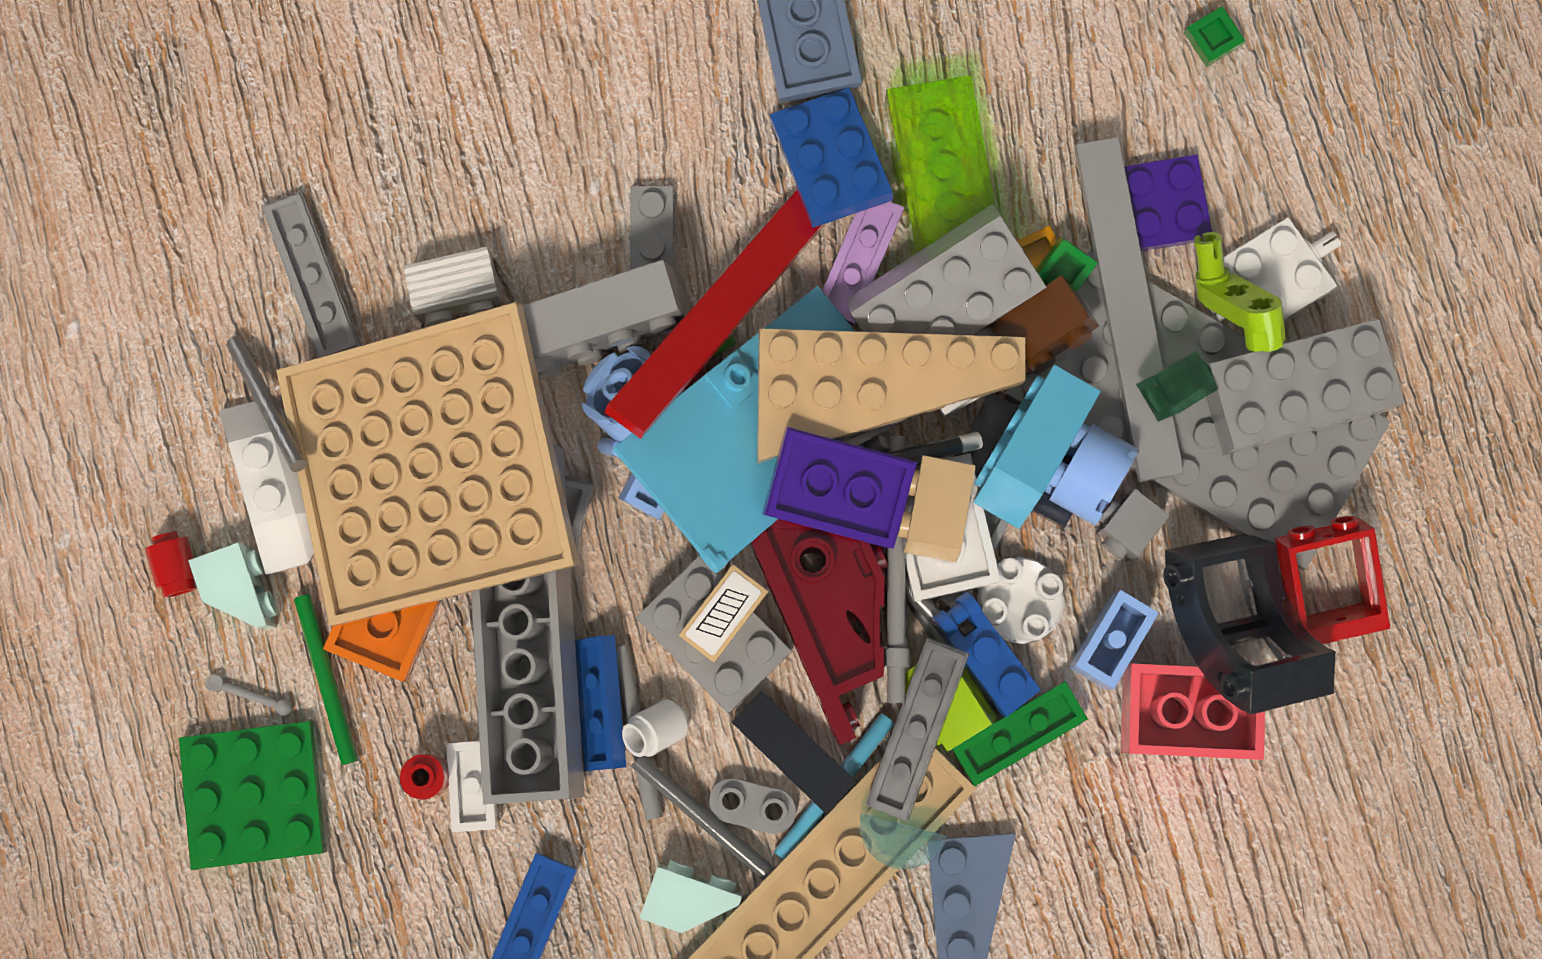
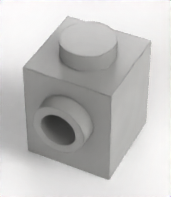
M1134 489L1125 496L1121 503L1113 499L1100 518L1104 525L1097 534L1104 539L1101 545L1113 556L1120 560L1126 556L1132 560L1141 554L1170 515L1137 489Z

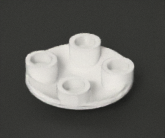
M1007 558L997 563L1001 582L979 587L977 602L982 612L1005 641L1026 644L1046 637L1054 630L1062 617L1064 609L1062 580L1046 565L1031 558Z

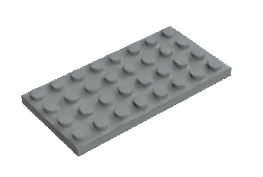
M1091 248L1087 255L1095 260L1094 250ZM1096 265L1077 292L1100 326L1091 332L1092 337L1078 348H1067L1055 357L1056 362L1047 370L1039 374H1025V382L1008 388L1004 396L1020 405L1037 375L1046 379L1052 367L1056 365L1101 391L1083 423L1089 427L1095 424L1131 444ZM1147 281L1184 474L1149 481L1239 534L1254 535L1274 543L1276 537L1288 535V530L1294 527L1309 525L1319 528L1331 525V520L1337 517L1391 421L1377 414L1223 456L1199 372L1210 363L1252 353L1253 351L1248 350L1245 337ZM1133 462L1130 470L1136 473L1135 463ZM1318 548L1296 553L1297 564L1300 570L1303 571L1308 568Z

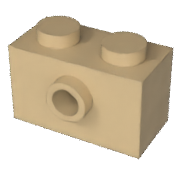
M922 456L919 470L915 469L908 494L914 496L911 512L904 510L898 537L906 538L904 553L957 562L962 549L975 465Z

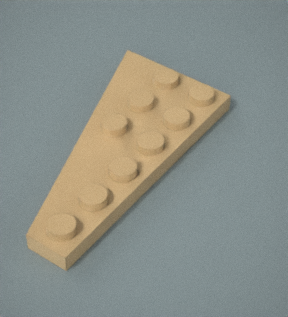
M760 329L758 332L757 464L772 460V458L778 456L785 427L830 439H842L905 420L907 417L927 411L932 412L942 409L947 405L967 399H975L1021 385L1025 382V337Z

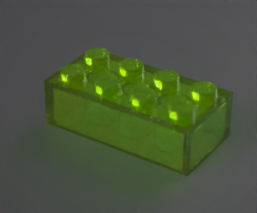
M971 75L886 90L884 107L902 205L905 207L904 216L912 256L993 203L996 207Z

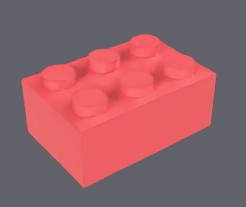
M1129 664L1122 680L1121 753L1264 760L1265 711L1250 715L1237 708L1212 686L1199 667Z

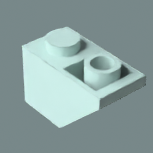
M238 542L188 560L202 602L257 628L265 630L276 628L273 616L278 615L277 605L272 593L269 590L264 591L259 576L264 574V567L255 549L251 551L249 546Z
M670 860L668 867L662 864L658 865L640 919L683 933L739 906L743 893L735 891L737 883L731 880L711 875L710 881L693 876L695 868Z

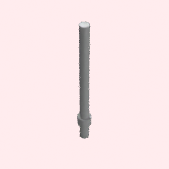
M904 436L887 437L891 449L887 452L905 448ZM898 535L894 549L887 548V648H884V667H887V703H905V667H910V649L905 648V538L898 537Z

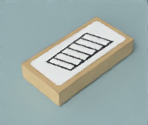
M732 565L678 636L715 663L769 591L735 565Z

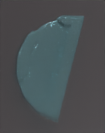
M860 813L859 831L866 849L877 861L891 868L913 869L927 864L940 852L947 837L944 834Z

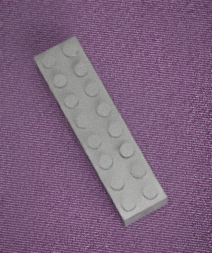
M553 443L566 500L563 447ZM571 568L471 592L483 805L584 797Z

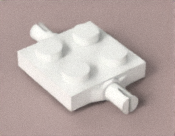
M1287 217L1223 257L1224 267H1227L1230 273H1234L1279 297L1282 300L1283 319L1285 322L1337 288V284L1324 268L1321 258L1336 248L1341 247V242L1339 238L1334 240L1336 234L1331 231L1313 244H1310L1309 241L1301 236ZM1210 310L1212 316L1216 314L1214 311ZM1216 314L1214 319L1221 322L1225 318Z

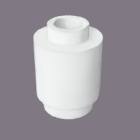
M668 699L661 700L637 713L628 720L627 725L622 730V738L626 748L637 757H651L682 740L688 731L686 713L679 705Z

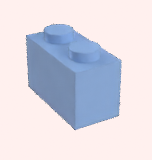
M1122 590L1112 593L1068 668L1105 690L1115 689L1159 612Z

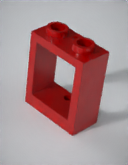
M1341 516L1332 519L1331 525L1319 528L1309 525L1298 526L1288 530V535L1275 538L1282 585L1286 594L1287 614L1293 623L1301 622L1304 628L1322 644L1390 629L1375 528L1356 516ZM1352 540L1362 603L1306 616L1296 553Z

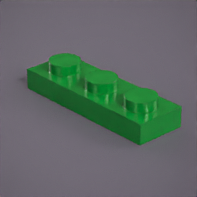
M1066 681L1019 707L1009 716L997 720L992 725L954 747L952 751L972 785L977 786L1085 722L1088 718Z

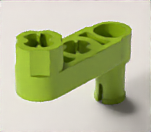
M1202 233L1204 242H1202L1201 236L1197 235L1194 238V245L1198 263V271L1195 273L1198 300L1203 303V306L1242 327L1248 350L1253 352H1271L1283 347L1286 337L1282 300L1246 279L1230 273L1229 269L1224 267L1222 235L1220 233Z

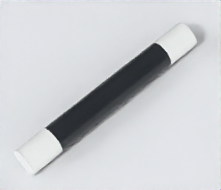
M973 432L885 454L915 461L918 464L921 463L922 456L940 459L981 449L983 442L981 435L978 432Z

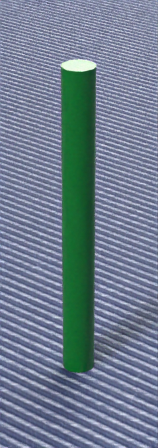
M311 594L298 596L293 600L341 766L348 765L359 760L327 651L323 649L325 643Z

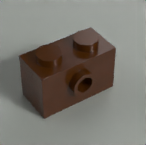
M1061 275L1046 285L1045 289L992 323L990 328L995 336L1025 337V374L1030 375L1031 373L1039 374L1050 368L1056 362L1055 357L1067 348L1075 349L1086 343L1092 337L1091 332L1100 325L1074 286Z

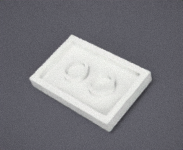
M970 453L944 459L973 465ZM916 465L915 469L919 470L920 465ZM975 473L962 549L957 562L905 553V567L914 602L1001 582L984 509L973 503L979 493L978 486L974 484L976 481ZM908 495L905 511L911 512L914 496Z

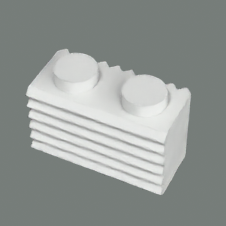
M488 247L403 266L413 314L419 322H426L428 326L451 321V315L468 312L469 315L493 309V305L503 303L493 257Z

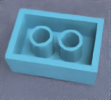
M1056 365L1052 367L1046 379L1037 375L974 484L979 486L981 490L973 503L1020 529L1046 490L1101 391Z

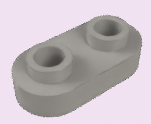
M728 778L720 781L712 789L709 798L711 811L719 820L771 834L787 830L793 824L796 816L795 803L792 797L785 791L740 779ZM734 792L739 796L740 804L737 808L728 809L724 806L723 797L726 793ZM770 803H778L783 809L782 816L777 820H771L766 816L765 809Z

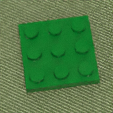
M313 721L179 738L191 870L326 853Z

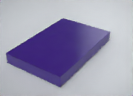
M785 427L762 514L894 549L917 462Z

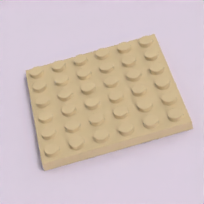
M517 302L276 370L287 425L307 461V466L297 473L329 626H338L580 565L522 304Z

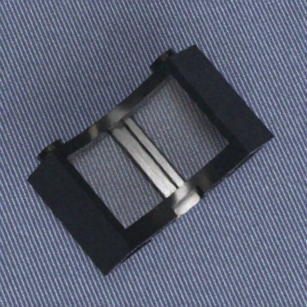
M1241 534L1165 550L1163 579L1169 591L1172 609L1180 633L1201 672L1227 701L1252 715L1334 694L1336 651L1316 640L1304 628L1301 622L1293 623L1281 601L1285 599L1286 594L1278 569L1277 543L1254 535Z

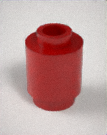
M177 531L152 537L153 545L146 547L145 553L155 588L161 589L163 598L182 595L198 589L188 561L194 559L188 537L179 538Z
M422 754L411 757L405 762L400 772V784L407 795L415 799L435 798L444 793L449 786L448 764L444 759L434 754ZM421 768L429 773V781L424 786L418 780V772Z

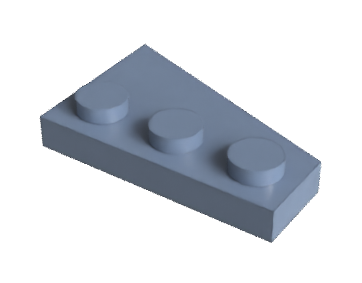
M1016 833L927 840L937 959H987Z

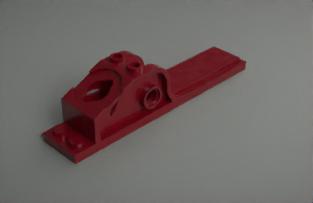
M672 331L661 335L662 340L664 341ZM704 367L685 387L683 392L706 374ZM777 519L756 537L750 545L837 745H842L856 739L853 729L859 727L860 723L850 701L842 704L839 696L884 676V647H880V606H884V575L882 572L886 571L885 568L888 565L879 545L873 544L870 546L868 542ZM806 554H817L822 558L824 567L816 573L807 572L800 565L801 558ZM858 619L864 626L859 636L852 628Z

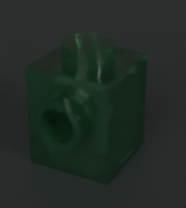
M1197 350L1176 359L1136 384L1158 422L1181 413L1219 389L1212 378L1211 368L1201 359Z

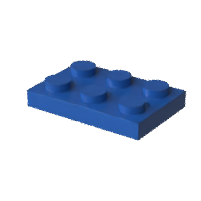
M849 87L769 114L771 125L812 228L893 201V191Z

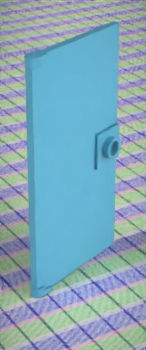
M818 286L764 328L856 332ZM758 333L680 394L642 439L631 433L613 448V451L700 553L699 556L715 573L723 569L727 562L777 520V518L762 514L777 457L757 464Z

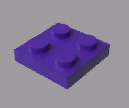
M1198 155L1124 166L1141 252L1194 243V238L1197 235L1201 236L1202 242H1204L1202 233L1212 232Z

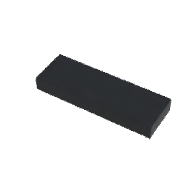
M762 691L731 722L825 814H828L857 783Z

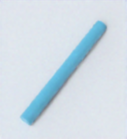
M880 713L840 766L853 778L895 723L886 715ZM813 801L774 850V853L784 860L825 815Z

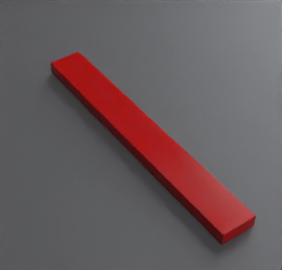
M798 190L793 193L607 404L604 413L638 438H643L825 226L823 224L812 228Z

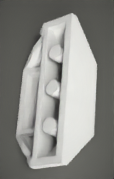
M255 401L219 410L265 574L270 575L309 564L314 555L298 473L291 471ZM279 408L287 423L285 411Z

